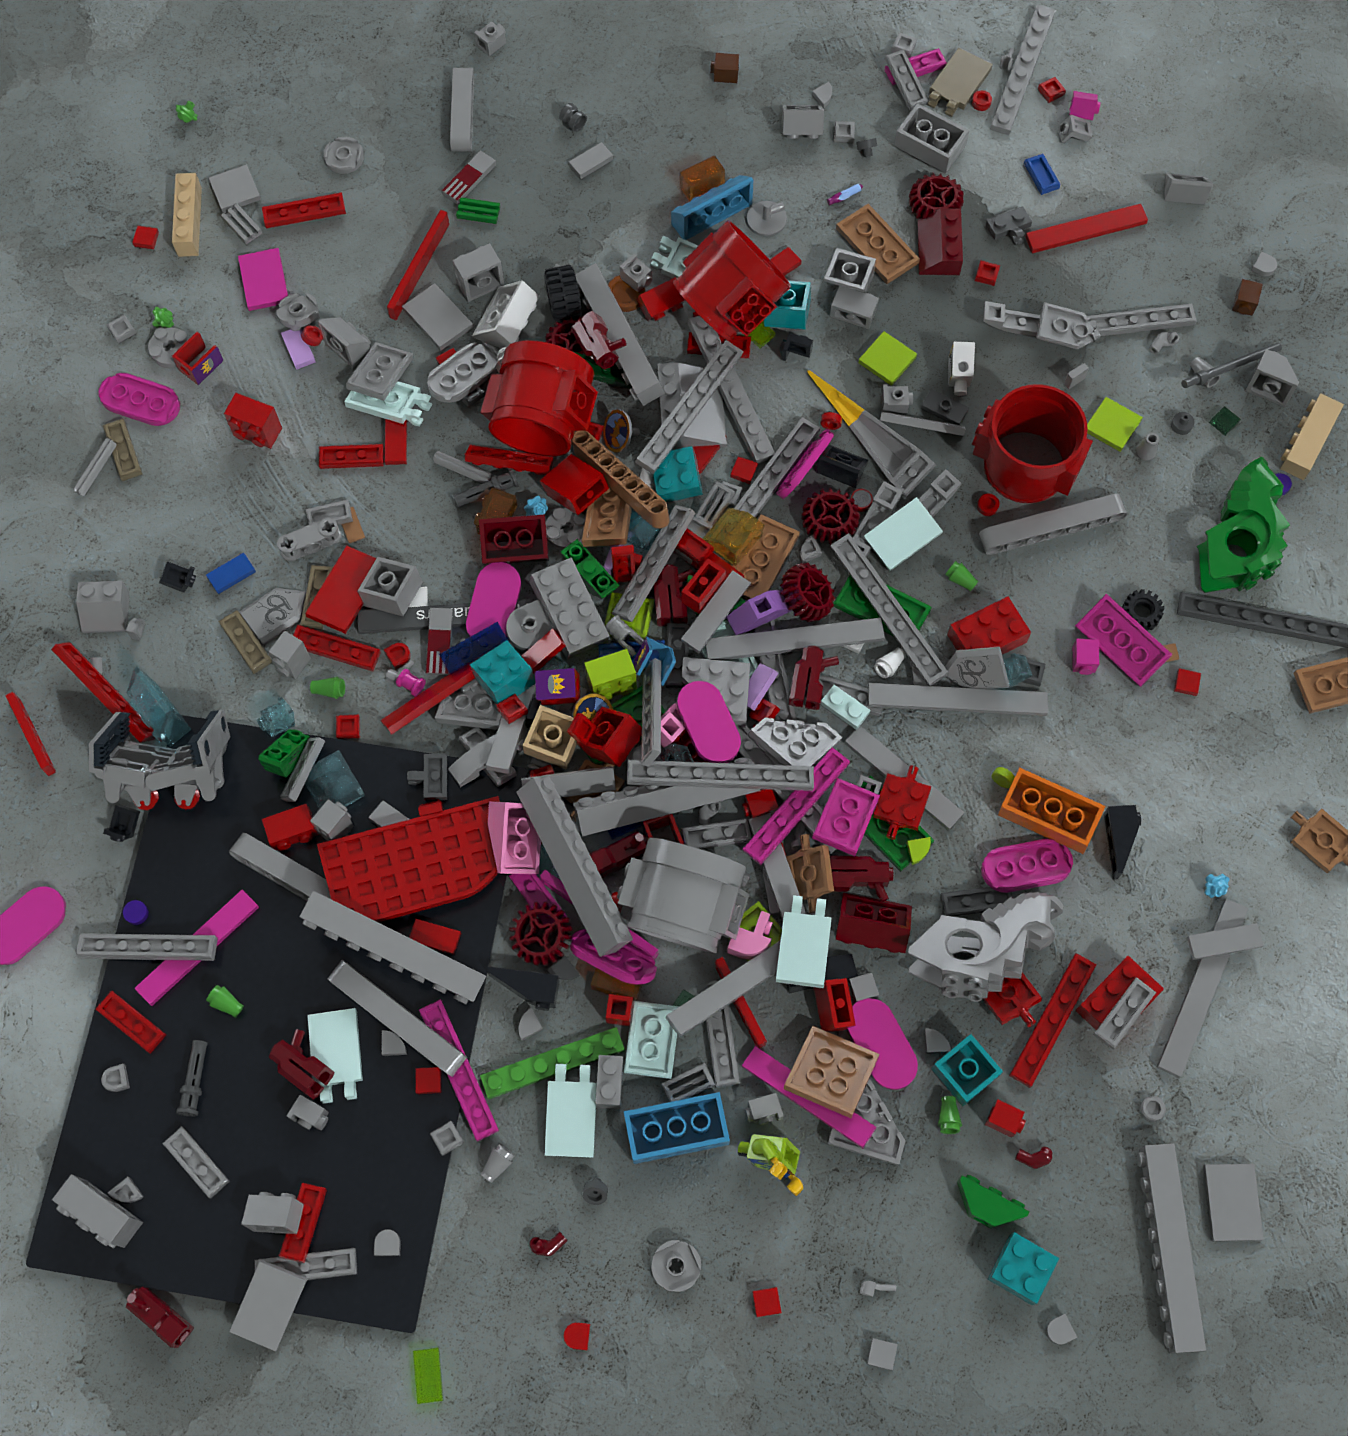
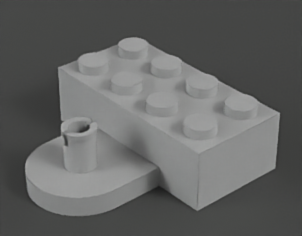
M572 557L531 574L529 582L538 600L514 610L506 623V634L509 641L516 648L524 651L530 649L552 628L555 629L566 645L562 651L567 660L594 649L600 644H605L609 639L607 629Z

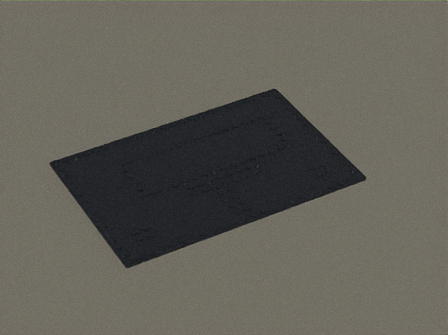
M176 715L166 748L177 749L180 746L188 745L192 736L198 734L206 723L205 719ZM227 722L230 739L222 756L224 784L221 788L217 789L215 799L212 801L204 800L199 789L200 798L193 808L185 810L175 803V785L157 790L159 799L148 812L115 934L193 935L242 889L259 908L216 947L214 961L199 962L153 1006L137 992L135 987L165 960L108 959L26 1265L35 1269L242 1304L255 1273V1260L279 1257L286 1233L253 1232L242 1225L248 1196L259 1195L260 1192H268L274 1196H281V1193H289L295 1195L297 1200L301 1184L306 1183L327 1189L308 1253L356 1248L357 1274L307 1280L293 1313L414 1333L417 1327L452 1153L450 1151L442 1156L430 1133L450 1121L457 1128L461 1105L447 1073L441 1070V1093L416 1094V1068H433L437 1066L402 1038L401 1040L406 1047L407 1055L383 1056L382 1030L393 1031L332 984L327 978L340 961L344 960L422 1022L424 1021L419 1009L441 999L470 1063L488 973L487 968L490 963L507 874L497 873L495 878L485 888L466 899L379 922L408 938L410 937L415 919L460 931L461 936L454 955L440 951L437 952L486 975L474 1002L468 1001L467 1004L454 999L455 994L448 990L444 994L433 989L434 983L426 979L424 983H421L411 978L412 973L405 969L401 973L389 967L391 962L383 958L378 962L368 957L369 951L363 948L356 951L346 946L347 941L340 937L336 941L325 936L326 930L318 926L313 930L303 925L304 920L300 918V915L307 903L306 900L230 855L229 850L240 835L247 833L271 847L262 822L263 818L303 804L308 805L314 817L328 799L334 804L337 801L348 809L347 813L351 815L350 820L354 827L346 836L379 828L369 821L368 817L382 801H385L409 819L421 817L418 811L419 805L437 800H424V783L409 785L407 776L408 771H424V754L432 753L308 735L310 738L320 737L325 740V743L296 802H285L280 799V796L291 774L283 777L266 771L258 759L259 755L286 731ZM447 756V800H440L442 801L443 810L496 796L499 797L500 802L522 803L517 791L522 787L521 778H527L528 772L526 768L512 766L517 776L499 787L495 785L484 770L479 771V777L460 787L448 771V768L459 758ZM319 834L309 842H298L292 844L286 850L278 851L326 879L317 844L327 842V840ZM133 900L143 902L149 911L147 919L139 925L130 924L123 916L125 905ZM216 985L224 986L239 1003L244 1005L236 1018L209 1006L210 1003L206 999ZM111 991L116 993L166 1034L151 1054L96 1010ZM356 1008L363 1081L356 1082L357 1099L347 1100L344 1095V1084L332 1085L333 1102L323 1104V1101H320V1094L315 1099H312L278 1073V1064L269 1058L271 1049L281 1040L290 1045L296 1029L305 1032L300 1048L303 1050L302 1055L306 1058L311 1057L308 1015ZM199 1040L208 1044L199 1085L202 1095L199 1096L196 1110L198 1111V1116H183L176 1114V1109L179 1108L182 1095L180 1088L185 1085L192 1041ZM125 1064L130 1088L119 1092H111L105 1089L101 1081L104 1071L110 1067ZM299 1067L300 1070H302L304 1073H306L309 1077L312 1078V1075L309 1072H307L304 1068ZM299 1095L329 1112L327 1115L328 1121L322 1130H318L313 1126L308 1130L297 1123L299 1118L294 1122L287 1117ZM181 1126L186 1129L230 1181L211 1199L163 1145ZM71 1174L87 1180L111 1199L113 1198L108 1194L110 1190L125 1178L130 1177L144 1197L132 1203H124L113 1199L143 1222L125 1248L105 1246L95 1239L97 1233L94 1234L89 1230L88 1232L83 1230L75 1223L78 1219L75 1220L70 1216L67 1217L56 1209L58 1204L52 1199ZM383 1230H392L399 1235L401 1240L400 1256H374L375 1238L378 1233Z

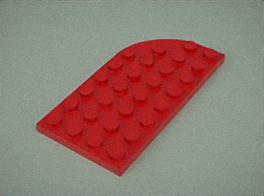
M492 797L317 844L331 900L379 923L475 895L485 888L498 873L488 829L489 801L500 802L499 797Z

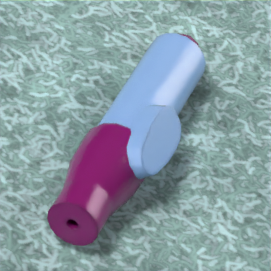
M856 184L838 192L827 199V203L829 205L839 203L860 192L863 186Z

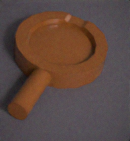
M620 275L609 282L608 285L622 312H631L640 307L636 298L645 292V288L639 292L635 291L620 278Z

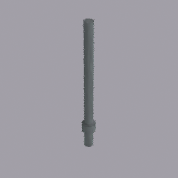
M1275 343L1210 370L1196 372L1192 377L1182 380V387L1188 388L1195 384L1201 385L1206 383L1210 378L1260 359L1266 349L1278 352L1282 349L1280 343Z

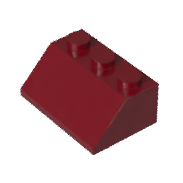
M939 209L935 211L934 216L931 213L926 219L922 218L917 222L918 257L920 258L918 264L919 275H960L963 264L961 209Z
M545 514L479 519L483 565L499 562L510 564L549 561Z
M843 893L835 940L845 944L864 945L867 948L885 949L892 953H906L911 930L912 906L889 901L880 902L879 899Z

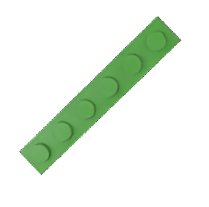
M615 1027L482 1074L480 1077L489 1100L555 1076L556 1064H567V1072L579 1068L580 1065H587L598 1061L599 1055L612 1056L624 1052L625 1049L618 1029Z

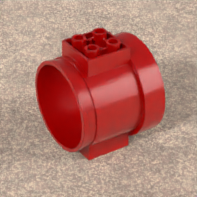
M729 220L715 233L711 232L683 261L686 269L679 278L673 281L674 286L688 304L707 324L728 341H732L738 332L743 333L747 337L777 307L774 302H777L791 288L789 281L745 233Z
M528 340L514 342L507 346L499 370L500 374L491 375L480 412L490 421L488 425L489 431L500 442L525 453L541 456H560L566 454L571 448V440L574 437L575 431L588 430L598 394V391L592 386L594 379L593 368L578 354L555 344Z
M1033 384L1016 388L1006 394L1001 400L996 399L993 406L989 405L985 411L983 422L979 423L975 431L972 445L975 446L973 455L984 459L986 477L991 486L1000 495L1019 503H1037L1052 497L1057 492L1068 496L1085 462L1093 440L1087 438V420L1082 408L1070 395L1052 386ZM1019 432L1037 434L1049 440L1058 449L1063 461L1046 466L1028 464L1008 453L999 440L1007 435Z

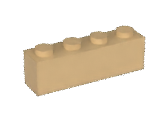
M182 173L175 176L172 244L178 257L199 256L202 187L196 173Z
M1321 393L1316 401L1311 400L1306 409L1309 412L1308 416H1303L1297 426L1301 428L1300 432L1293 434L1289 442L1292 445L1291 449L1286 448L1280 459L1284 461L1280 468L1281 470L1302 480L1306 478L1344 404Z

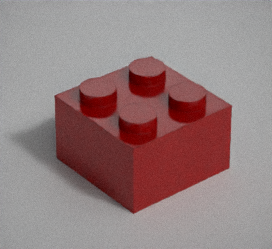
M238 393L234 394L224 412L233 435L240 440H249L258 447L265 446L271 449L282 430L281 423L273 406Z
M601 706L591 721L597 727L586 745L576 743L591 758L620 767L642 736V727L630 714Z

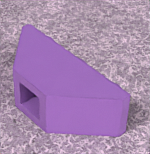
M783 590L764 592L747 600L730 613L726 619L734 634H744L793 611L788 610L789 605L784 602L785 596L781 595Z

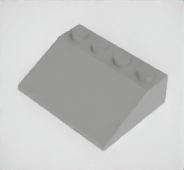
M683 363L657 364L658 380L666 393L659 397L661 425L704 368ZM717 388L672 450L690 446L720 445V447H727L723 397L719 388Z

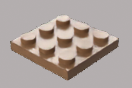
M812 1026L785 1082L784 1090L852 1119L877 1063L879 1054Z

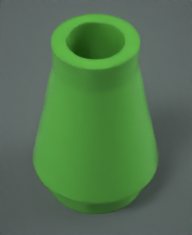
M955 561L945 574L949 581L968 589L970 592L978 583V580L974 578L962 562L959 564Z
M339 677L311 681L310 691L312 694L338 699L345 694V681L339 679Z
M216 985L206 999L210 1003V1007L228 1013L235 1018L244 1007L224 986Z
M944 1096L941 1098L938 1120L940 1132L943 1134L959 1133L962 1122L956 1104V1097Z

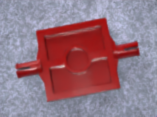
M913 765L909 766L906 777H898L887 773L873 817L883 820L890 825L886 835L889 839L890 837L892 840L896 839L899 828H910L918 831L932 786L915 780L919 770L916 766L914 771Z
M1022 972L1021 979L1004 977L1001 992L988 991V997L982 998V1000L1001 1025H1004L1013 1018L1021 1017L1027 1027H1031V1024L1033 1026L1036 1020L1028 1011L1031 1007L1041 1002L1042 997Z

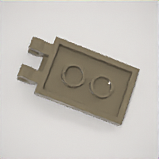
M958 48L931 85L928 106L935 108L938 102L943 99L948 102L945 114L952 117L958 107L964 110L972 99L973 94L979 89L992 70L993 64Z

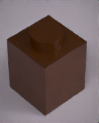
M716 53L715 61H711L710 73L714 74V82H738L739 54Z
M1242 279L1236 291L1232 311L1253 316L1259 303L1263 284Z

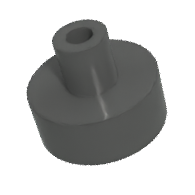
M876 138L856 142L857 150L864 149L865 157L873 156L871 147L877 146Z
M1186 412L1177 413L1171 422L1172 430L1180 435L1188 434L1194 426V418Z
M594 1178L585 1183L583 1199L587 1203L599 1205L607 1200L608 1187L601 1179Z

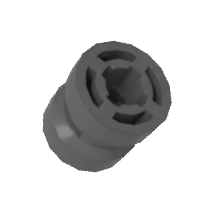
M573 103L565 105L559 115V118L564 123H568L574 132L582 129L587 121V116L582 111H578V108Z

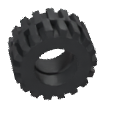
M565 265L545 269L544 278L553 319L557 322L561 321L562 318L567 320L571 317H580L582 312L580 295L572 266Z

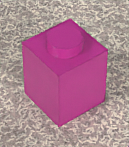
M1074 91L1069 116L1074 115L1083 119L1093 120L1094 114H1098L1101 102H1098V95Z
M1076 639L1072 647L1073 672H1079L1082 675L1095 673L1099 666V640Z

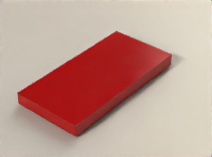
M346 546L307 609L306 617L346 634L364 604L358 589L377 558Z

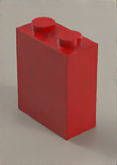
M572 454L540 480L547 496L576 515L582 513L609 489L603 473Z

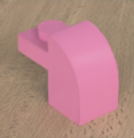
M676 703L671 705L661 716V746L663 748L671 744L685 729Z
M761 911L754 932L739 928L736 940L731 939L729 942L727 953L750 960L767 950L771 945V938L764 935L769 936L773 922H770V914Z

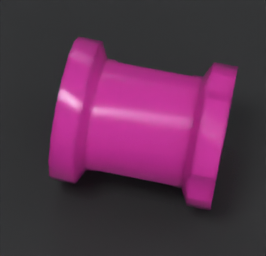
M407 668L402 670L396 680V686L406 688L415 697L422 692L426 683L425 679H419L412 675Z

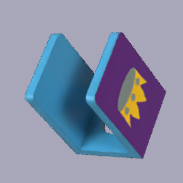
M646 637L633 661L636 675H641L644 667L646 668L651 662L648 659L652 651L657 650L660 654L658 660L661 661V686H664L676 663L673 648Z

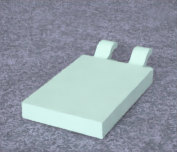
M663 236L659 243L661 244L659 250L664 253L670 252L667 258L660 253L654 252L650 266L656 269L662 268L661 274L668 277L679 278L686 269L683 261L698 245L679 237L675 242Z
M399 381L384 401L355 391H350L344 401L345 406L401 424L408 420L415 426H420L423 418H420L422 411L412 409L414 404L425 411H429L432 403L429 402L430 395L421 394L419 387Z
M793 895L792 911L784 912L776 982L824 988L831 917H824L826 899L817 898L815 915L801 914L803 896Z
M356 1008L308 1015L310 1054L335 1072L327 1085H324L312 1075V1079L324 1087L320 1093V1101H323V1104L333 1102L332 1085L344 1084V1095L347 1100L357 1099L356 1082L363 1081Z
M556 1064L555 1081H548L545 1156L594 1157L597 1083L590 1082L591 1065H580V1082L566 1081L567 1064Z

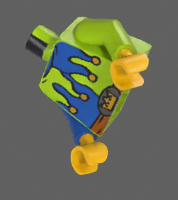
M753 1134L750 1142L741 1141L739 1143V1156L747 1157L758 1168L769 1170L779 1180L783 1176L785 1179H790L791 1182L786 1187L795 1196L803 1190L801 1180L795 1176L800 1151L787 1138Z

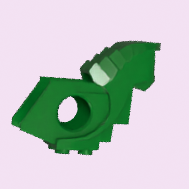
M1264 457L1255 459L1241 470L1227 493L1224 507L1221 510V523L1205 532L1207 541L1197 546L1199 550L1201 589L1204 593L1237 588L1238 591L1246 589V591L1250 590L1257 584L1259 579L1267 580L1275 574L1274 570L1282 564L1281 560L1284 557L1282 552L1288 546L1283 539V531L1288 529L1290 524L1276 504L1282 496L1284 485L1268 467V462ZM1227 545L1240 546L1245 550L1247 557L1233 554Z

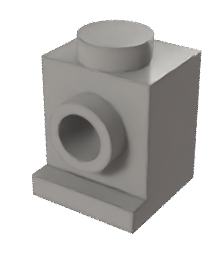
M491 21L480 31L476 30L474 32L476 46L490 57L506 44V31L504 27L499 23L495 25Z
M633 254L620 265V278L635 291L639 292L641 289L648 287L652 282V270L637 259V255Z
M883 384L881 393L882 412L908 413L909 405H913V392H908V386H887V384Z
M777 1093L748 1101V1108L745 1109L749 1123L759 1122L760 1125H765L773 1122V1117H777L778 1121L783 1120L784 1117Z
M299 1095L287 1117L294 1122L299 1118L297 1123L308 1130L312 1126L322 1130L328 1121L327 1115L329 1112Z

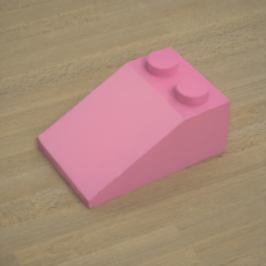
M489 801L488 829L497 872L504 874H539L541 840L523 804Z

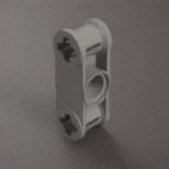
M326 518L281 536L278 539L277 546L285 560L295 561L298 558L337 544L341 540V532L335 520Z

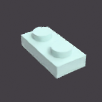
M833 685L820 703L856 730L871 711L836 685Z

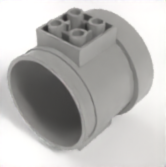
M649 838L643 859L631 858V862L626 865L624 885L620 886L617 894L618 904L632 910L627 927L669 942L716 954L721 936L734 940L737 938L749 894L741 889L746 866L695 847L664 839Z

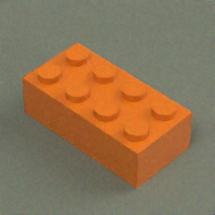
M1019 768L998 816L1084 854L1106 806Z

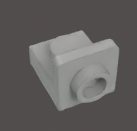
M1070 115L1059 126L1060 141L1065 143L1070 137H1074L1088 142L1092 138L1090 121Z

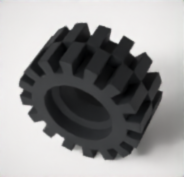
M1141 589L1139 593L1136 590L1127 596L1122 608L1145 630H1153L1164 614L1162 613L1164 606H1161L1163 602L1161 599L1157 601V594L1151 596L1152 591L1148 590L1147 594H1145V589ZM1136 605L1146 606L1150 610V616L1146 618L1138 616L1134 612V607Z

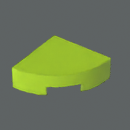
M930 837L907 841L912 865L921 862L929 852L931 845Z

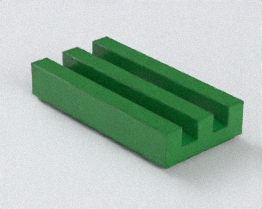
M460 197L456 216L457 219L497 224L501 207L500 203Z

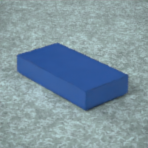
M1044 154L1025 159L1024 165L1041 195L1060 188L1061 184Z
M242 553L206 574L216 592L220 594L256 571L246 555Z

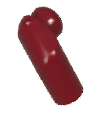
M1042 1147L1040 1151L1034 1154L1019 1149L1015 1160L1033 1169H1038L1052 1161L1053 1153L1048 1147Z
M559 1232L551 1240L534 1237L530 1240L529 1246L536 1255L551 1256L568 1240Z

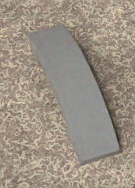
M984 302L983 322L1006 332L1037 336L1040 315L1006 310L1005 304Z
M945 469L931 483V487L919 498V501L933 518L955 494L962 483Z
M885 481L882 483L870 509L852 537L866 558L872 548L865 540L864 535L892 515L903 493L902 490Z
M524 726L516 750L518 754L523 751V743L529 732L526 726ZM496 734L470 749L448 768L449 773L460 787L479 777V771L486 768Z

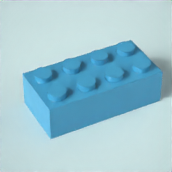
M720 1092L624 1111L633 1164L726 1146L730 1143Z

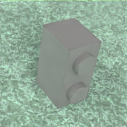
M839 286L831 305L830 317L869 329L877 311L879 298L869 293H862Z
M286 631L281 634L269 650V654L273 659L272 663L277 667L276 671L286 678L291 676L296 679L311 659L303 641Z
M329 799L310 820L317 833L327 841L345 837L354 827L350 820L351 815L347 813L348 809L337 801L334 804Z
M599 1055L595 1103L598 1109L621 1110L623 1056Z
M260 1192L259 1195H249L242 1225L253 1232L297 1234L304 1204L296 1200L295 1195L289 1193H281V1196H274L268 1192Z

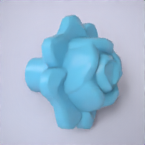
M540 496L528 499L527 505L524 506L526 516L545 514L548 510L546 499Z
M1224 874L1219 876L1208 875L1206 877L1207 883L1205 884L1206 890L1204 893L1210 898L1225 895L1229 887L1228 882L1230 878Z

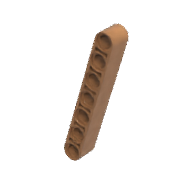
M582 430L574 433L571 441L577 458L603 473L608 486L652 527L659 529L669 524L667 503L589 432Z

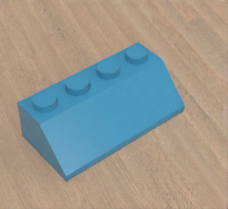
M739 175L728 179L724 184L710 189L699 197L693 198L683 206L676 207L671 211L672 226L682 239L687 240L751 206L753 200V178Z

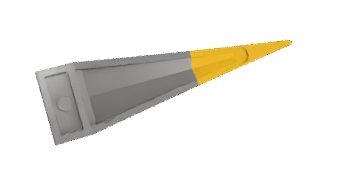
M807 370L810 377L851 428L889 481L896 488L902 490V494L907 497L934 469L936 464L915 445L812 371Z

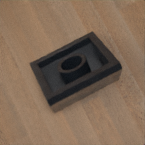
M828 445L818 458L816 473L856 488L869 460Z

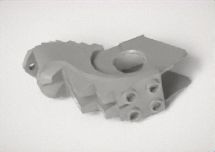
M1030 892L1020 894L1015 899L1010 897L1003 904L999 903L993 910L989 907L982 913L981 922L941 915L940 919L909 947L908 954L917 958L909 967V974L942 989V995L948 998H968L971 1001L979 1002L982 998L988 997V991L1001 992L1004 977L1021 979L1026 948L1042 951L1053 943L1055 929L1050 920L1063 913L1064 905L1056 896L1047 895V893ZM957 932H969L978 937V939L955 937L952 935ZM958 952H968L975 957L961 960L953 955Z

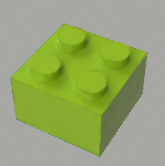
M628 649L584 662L586 679L591 694L597 693L611 700L614 696L620 694L623 696L628 695L637 689L636 671Z

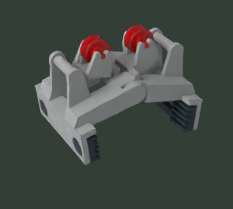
M224 710L210 711L205 718L206 723L198 734L192 736L188 745L180 746L177 749L131 742L130 737H128L130 735V732H128L130 730V727H128L130 725V718H128L130 713L115 712L89 742V772L95 773L97 778L103 779L105 797L110 803H116L120 799L121 792L126 790L139 809L149 810L155 806L159 799L158 789L175 785V803L180 808L186 810L193 808L200 798L199 789L204 800L212 801L216 797L217 789L221 788L224 784L222 756L230 739Z

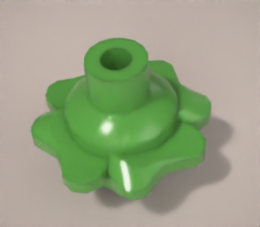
M187 101L186 105H176L175 110L178 112V118L186 123L191 122V120L197 121L198 115L193 110L195 104Z
M154 308L152 311L155 316V320L152 321L154 327L170 328L174 325L171 311L167 310V308Z

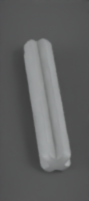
M106 438L74 486L73 490L81 496L86 494L115 449L116 443L111 439Z
M437 451L433 457L434 463L480 483H486L492 478L491 473L440 451Z

